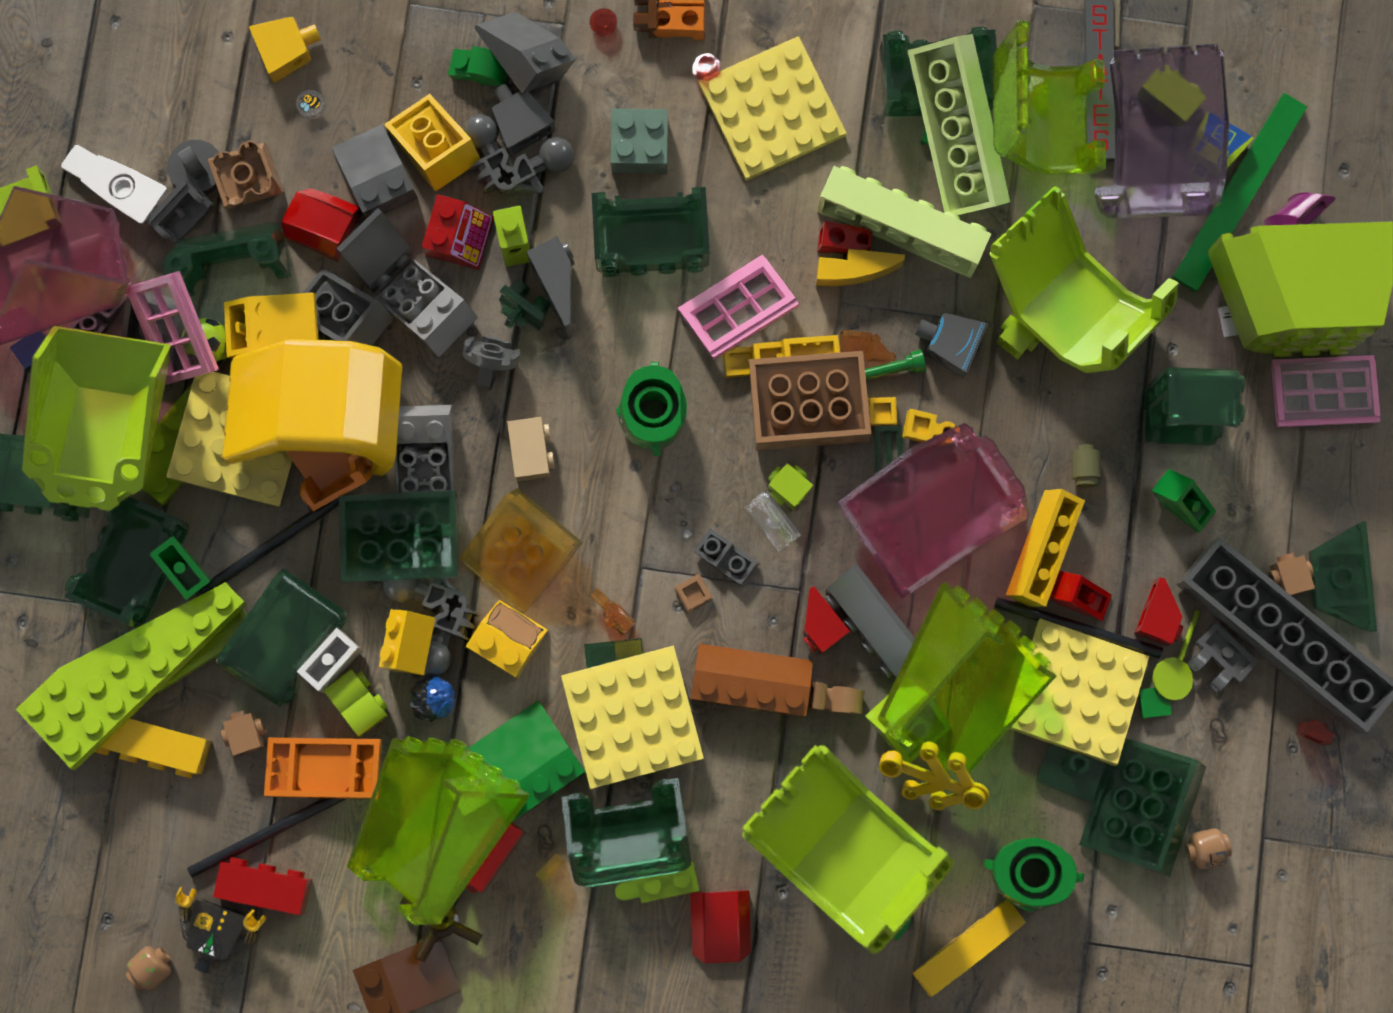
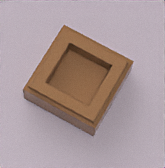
M700 574L674 587L688 613L713 600Z

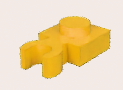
M910 408L906 413L902 438L930 444L933 442L934 437L937 442L946 445L952 442V438L945 437L943 429L952 430L955 428V424L949 421L938 424L936 423L937 415Z

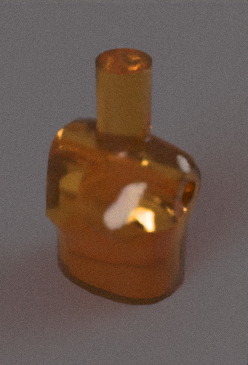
M596 588L590 594V597L603 609L604 625L616 631L621 637L625 636L637 623L620 604L611 601L599 588Z

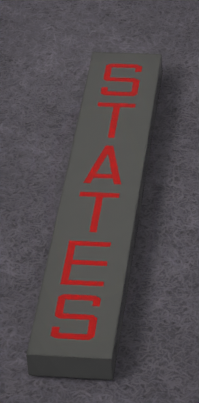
M1084 0L1086 161H1114L1113 0Z

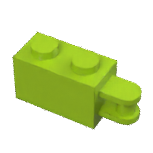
M691 861L636 873V880L618 884L615 894L620 900L640 897L641 903L699 891L694 863Z

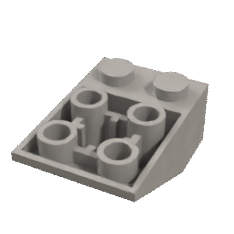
M415 259L375 298L437 357H440L478 318L463 298Z
M452 405L399 406L397 448L394 462L397 498L454 497Z

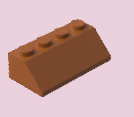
M699 643L690 701L805 718L811 687L813 660Z

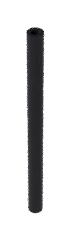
M344 494L319 509L310 511L211 578V581L202 587L200 591L204 594L229 581L349 498Z
M1000 597L996 598L994 608L1036 621L1041 618L1160 659L1163 653L1162 647Z
M322 798L187 867L188 872L193 878L346 799Z

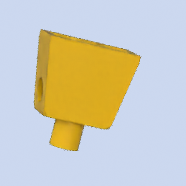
M287 17L249 27L273 83L278 82L309 63L312 59L306 46L321 40L315 24L299 30L294 17Z

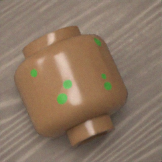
M145 946L127 963L128 972L126 976L138 990L146 989L152 991L171 974L169 962L172 959L161 947L156 950L153 947Z

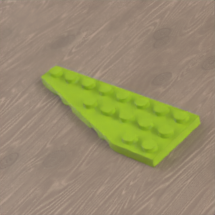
M224 583L58 668L16 708V711L57 755L75 771L240 613L247 604Z

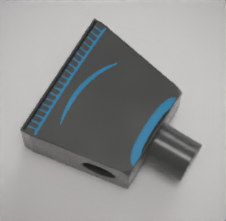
M943 313L938 325L922 319L915 335L930 341L925 353L928 357L964 378L988 324Z

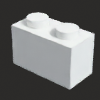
M336 628L297 672L315 689L325 693L323 690L336 681L363 649L343 631Z

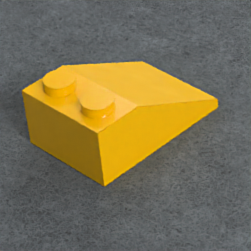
M430 94L384 124L420 175L435 192L463 174L480 160L471 138Z

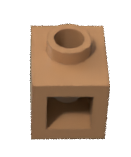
M1294 553L1277 557V563L1270 566L1269 578L1291 596L1315 589L1312 581L1314 577L1313 567L1309 561H1306L1305 555L1296 558Z
M243 710L229 715L231 720L223 722L224 730H221L222 739L226 747L230 746L233 756L239 757L266 748L263 735L266 734V728L261 717L257 718L256 714H247V711Z

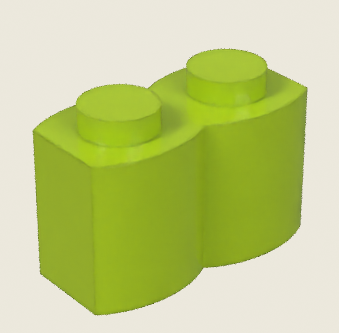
M351 669L323 691L357 736L362 737L388 717L385 710L389 707L379 694L373 696L367 687L371 683L363 672L360 671L356 674Z

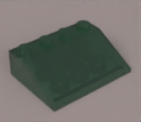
M455 490L339 496L342 583L458 577L459 501Z
M1125 738L1118 764L1113 766L1106 763L1079 845L1137 867L1170 877L1206 766L1197 759Z

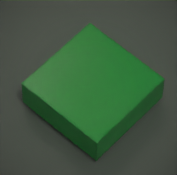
M1155 688L1139 690L1138 700L1141 719L1172 715L1170 700L1158 694Z

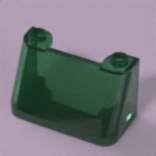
M263 223L181 239L173 245L163 261L164 275L180 271L189 296L195 295L194 287L199 280L206 279L205 265L252 257L259 263L261 268L272 269L277 279L292 277L285 236L281 228L274 223Z
M282 569L276 574L222 649L215 661V665L279 707L283 703L287 705L296 693L294 680L299 675L297 671L316 651L327 634H331L336 628L340 630L343 628L347 621L345 615L348 612L286 569Z

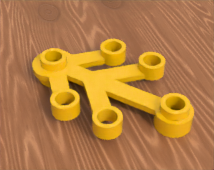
M924 742L919 753L921 759L927 762L932 772L903 761L901 754L897 751L890 750L881 756L878 768L884 776L894 778L902 772L925 781V783L921 784L914 780L905 781L901 793L906 799L915 800L918 796L931 794L929 805L934 810H943L947 806L961 803L969 809L977 810L982 808L989 800V790L984 785L973 781L965 767L967 759L961 753L955 752L950 754L947 763L948 768L956 773L960 782L950 778L937 756L939 748L933 742ZM949 790L954 793L946 795L942 791Z

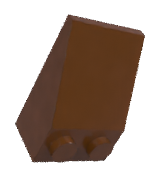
M442 938L437 939L425 962H421L414 957L421 943H418L353 970L368 1013H408L461 991Z

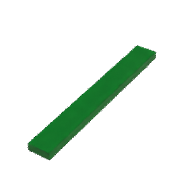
M1283 92L1173 274L1172 280L1179 282V284L1194 293L1198 291L1212 267L1208 254L1209 248L1221 235L1232 234L1308 106Z

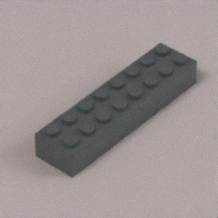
M1219 537L1213 540L1176 584L1356 734L1367 733L1393 701V679L1222 538Z

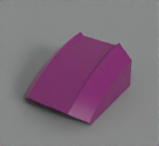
M1308 192L1294 194L1288 198V203L1275 215L1269 216L1264 220V226L1311 224L1336 199L1334 196Z

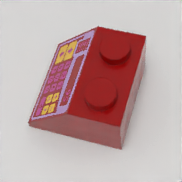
M437 194L422 243V250L425 256L479 270L494 222V216L465 201Z

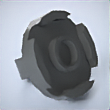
M188 140L179 144L172 151L168 159L167 172L171 182L177 187L182 180L195 183L204 194L213 192L217 185L208 159L213 158L220 152L211 143L203 140Z
M483 336L482 341H474V337H469L464 343L463 356L470 363L479 366L476 386L491 390L497 370L505 371L518 366L520 350H512V343L500 338Z

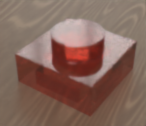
M1316 720L1300 723L1296 734L1321 746L1331 745L1335 736L1334 733L1327 731L1328 726Z

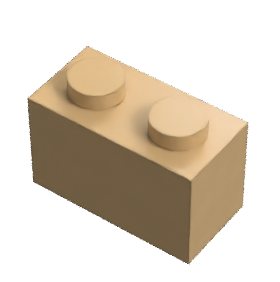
M542 417L507 421L516 481L521 482L551 477L550 469H555L553 452H547L546 441H551L549 424L543 425Z

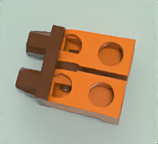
M634 0V6H648V13H633L634 31L649 32V38L693 37V40L705 39V0Z

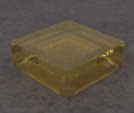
M556 853L536 876L542 882H547L565 863V859Z

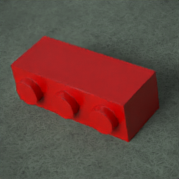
M234 857L230 858V862L220 863L213 894L214 898L297 915L305 914L312 879L304 878L305 872L288 869L287 874L276 872L277 866L259 863L258 868L247 866L248 860Z

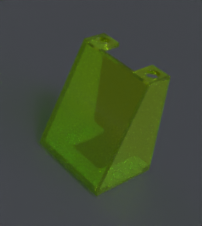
M944 581L938 589L877 719L892 738L909 748H912L914 745L913 741L920 745L924 742L935 743L939 748L937 755L939 760L947 770L954 774L956 773L947 766L949 756L955 752L963 754L967 759L965 767L970 774L1057 675L1049 667L1052 662L1041 652L1036 653L1034 651L1037 646L1028 637L1020 635L1022 629L1010 619L1005 622V618L994 608L988 611L987 605L979 598L974 597L970 599V594L961 586L956 585L954 588Z
M414 737L392 739L347 864V868L362 881H387L413 904L398 905L397 911L414 925L441 923L529 797V794L519 787L520 784L517 781L506 778L501 774V769L486 763L482 755L471 752L466 748V743L457 739H451L450 742H443L435 738H428V741L419 740Z

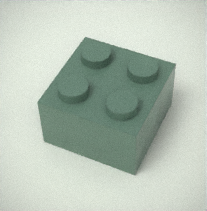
M611 108V172L667 174L668 109Z

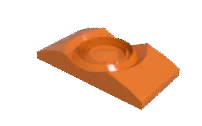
M268 738L264 796L281 798L378 799L382 740Z

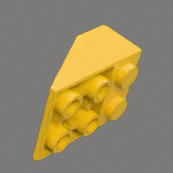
M315 293L251 296L224 302L226 352L228 358L233 359L237 355L286 339L319 340Z

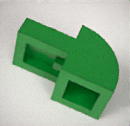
M473 46L472 50L454 49L447 74L452 79L477 81L484 86L496 87L507 84L509 76L490 49Z

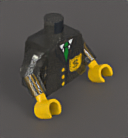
M183 887L179 888L175 896V902L179 905V921L182 936L187 941L186 947L188 949L200 952L194 969L211 974L216 958L223 961L231 960V958L239 957L254 945L260 927L266 921V916L263 915L257 921L253 917L255 910H251L247 915L205 899H196L194 903L193 900L197 891L192 889L189 896H186L182 891Z

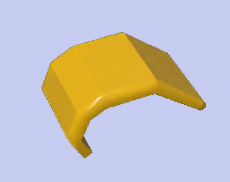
M286 339L235 356L231 361L229 381L231 384L228 387L226 407L228 411L225 417V438L223 439L221 459L227 463L236 464L283 450L341 452L368 458L372 461V474L378 476L385 475L393 467L396 458L402 364L379 347L353 341Z

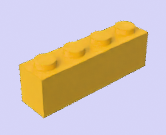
M1063 489L1044 490L1006 596L1029 607H1046L1085 500Z
M129 718L95 752L103 755H109L110 751L121 753L119 757L121 760L136 763L138 758L147 760V767L164 771L165 766L176 768V775L192 778L193 774H203L212 741Z

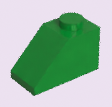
M1171 469L1166 471L1151 490L1167 510L1198 533L1201 532L1216 512L1193 479Z
M174 536L150 553V556L186 600L211 581L210 576Z

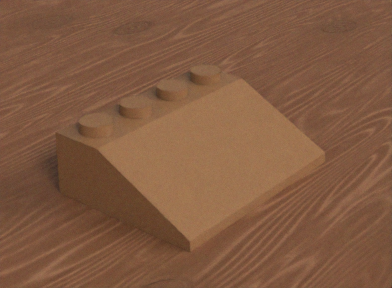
M863 351L749 360L755 451L869 442L871 426Z

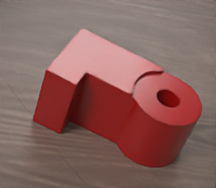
M824 221L819 229L817 252L847 254L848 249L871 251L873 232L866 228Z

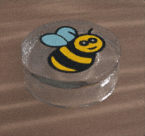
M306 90L297 97L296 107L302 117L314 120L324 113L325 101L317 91Z

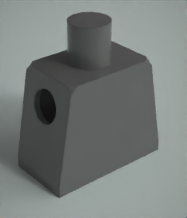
M503 84L494 91L500 103L493 106L492 111L509 156L516 154L556 131L552 118L529 92L522 94L520 91L514 94L509 84Z

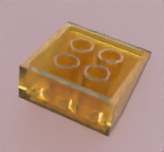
M517 488L502 498L459 560L524 614L568 564L583 542Z

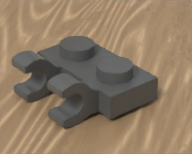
M1215 622L1194 643L1201 650L1188 661L1187 665L1195 673L1209 659L1217 664L1222 670L1207 684L1216 693L1218 690L1221 691L1231 679L1237 684L1240 683L1259 661L1221 625Z

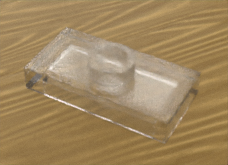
M768 490L760 493L745 507L778 553L786 549L801 536Z

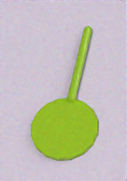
M1199 610L1194 612L1178 658L1171 657L1161 660L1153 671L1154 687L1158 694L1165 699L1172 701L1182 699L1192 689V671L1183 660L1200 615Z

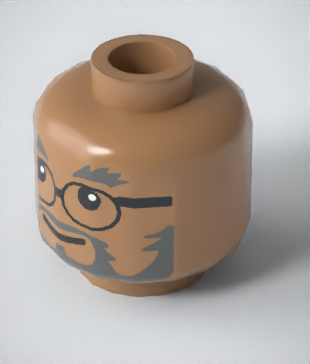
M1215 828L1192 833L1190 844L1185 845L1189 862L1194 861L1199 869L1223 866L1227 863L1228 857L1232 855L1231 844L1227 834H1222L1220 830Z

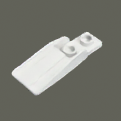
M75 145L61 164L64 170L81 179V182L98 197L140 224L147 220L167 191L164 185L118 162L100 155L96 156L79 145Z

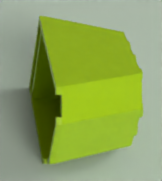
M1393 222L1256 226L1250 228L1251 234L1233 238L1231 233L1223 234L1208 250L1209 258L1244 349L1263 354H1274L1276 358L1289 357L1292 355L1291 353H1302L1304 357L1320 355V352H1330L1332 356L1348 354L1349 350L1356 348V345L1364 342L1367 337L1374 335V332L1384 326L1393 285Z

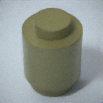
M1078 445L1077 450L1071 452L1072 479L1075 480V486H1098V479H1101L1100 450H1096L1094 445Z

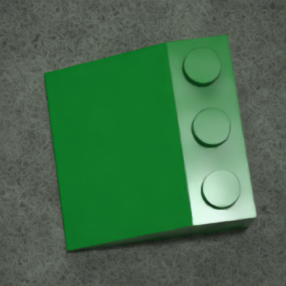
M539 700L466 749L512 822L517 821L586 773L584 767Z

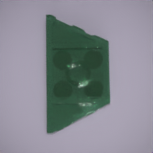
M1362 521L1309 551V562L1314 571V577L1312 578L1315 589H1312L1314 609L1367 632H1376L1377 625L1367 523Z

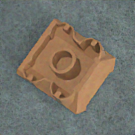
M247 141L242 143L236 151H222L213 158L208 159L226 210L283 193L284 188L275 168L271 152L265 142L257 144L254 141Z

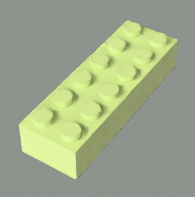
M973 34L957 36L908 50L944 212L948 211L960 215L1009 203L1010 198Z
M844 166L840 168L833 167L820 195L817 209L818 213L846 225L869 229L873 232L872 236L968 278L972 277L991 236V233L986 232L987 229L980 224L963 222L958 215L946 211L942 213L935 210L934 206L929 202L912 200L908 198L905 192L898 189L891 191L882 187V184L876 179L861 178L856 175L855 171Z

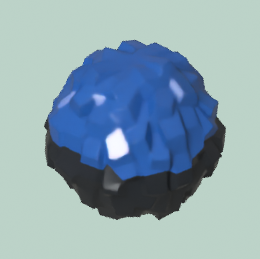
M431 675L417 682L410 690L411 700L409 701L414 716L420 718V720L430 722L436 718L447 717L455 706V698L453 697L455 691L450 683L439 676Z

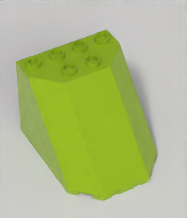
M59 326L52 327L32 359L22 471L29 479L32 478L43 490L42 494L49 502H63L87 508L97 507L101 510L110 511L118 506L121 501L131 494L134 495L144 487L168 374L170 344Z

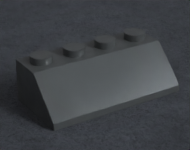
M857 563L825 590L828 594L825 597L828 604L834 611L839 609L846 617L843 620L844 624L852 634L857 632L863 639V642L860 643L870 657L875 655L881 662L878 667L888 680L893 678L897 682L929 657Z

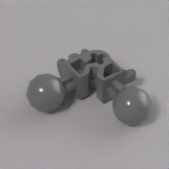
M482 114L472 116L466 122L463 129L471 138L475 148L481 150L484 158L474 163L470 168L472 171H480L476 180L478 183L487 184L483 189L484 194L498 190L504 196H512L522 191L535 192L537 195H540L544 189L537 178V174L545 170L551 172L565 171L574 160L572 145L563 138L554 137L549 138L542 144L539 155L528 160L526 154H523L516 158L514 166L510 165L509 155L505 148L499 149L496 143L499 130L497 123L492 118ZM498 165L501 166L505 176L511 179L512 183L510 185L503 182V176Z
M393 568L387 572L382 584L383 591L388 599L397 603H404L415 599L423 602L422 606L425 610L433 613L438 610L440 614L434 616L433 630L435 632L430 643L424 675L441 676L451 666V652L447 647L451 636L469 642V639L464 636L466 630L475 629L470 620L471 617H479L480 614L468 609L466 597L450 584L443 570L436 571L433 582L430 583V586L419 583L417 575L409 568ZM456 599H459V604L462 607L455 608L454 612L450 613L451 609L448 603H454Z

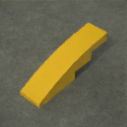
M838 335L783 339L781 342L753 343L751 346L734 347L722 355L724 378L750 376V359L840 353Z
M1004 900L986 916L977 920L961 935L952 939L915 970L913 975L927 994L932 997L980 961L1026 922L1013 904Z

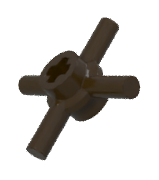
M461 879L456 880L445 902H438L430 907L406 895L403 896L399 906L423 917V924L427 931L414 956L417 960L425 962L437 939L446 938L453 933L475 945L480 943L483 937L482 934L459 923V916L455 906L465 890L459 884ZM446 916V924L441 922V925L436 924V917Z

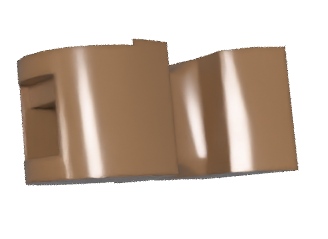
M813 682L810 687L807 709L861 715L865 691L839 686L827 688V684Z

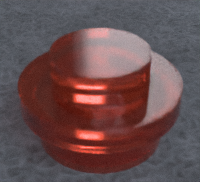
M597 9L590 17V27L595 34L608 36L617 27V17L609 9Z
M711 54L698 56L693 65L695 77L702 81L716 78L721 71L720 62Z

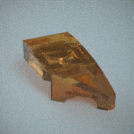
M842 330L840 332V352L863 351L864 361L893 362L896 360V355L893 352L890 353L880 341L881 338L877 333L872 335L871 332Z

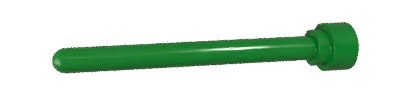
M922 350L910 352V355L905 356L903 360L865 369L866 380L906 370L909 373L914 372V374L926 372Z

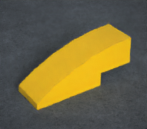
M848 249L846 260L819 257L816 286H846L880 278L901 268L905 255Z

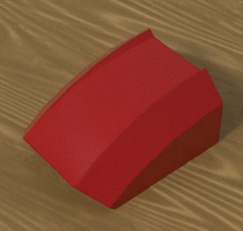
M309 188L295 193L281 224L285 238L338 262L341 255L337 247L351 235L363 213L359 206Z
M749 890L691 892L692 955L705 964L741 962L751 953Z

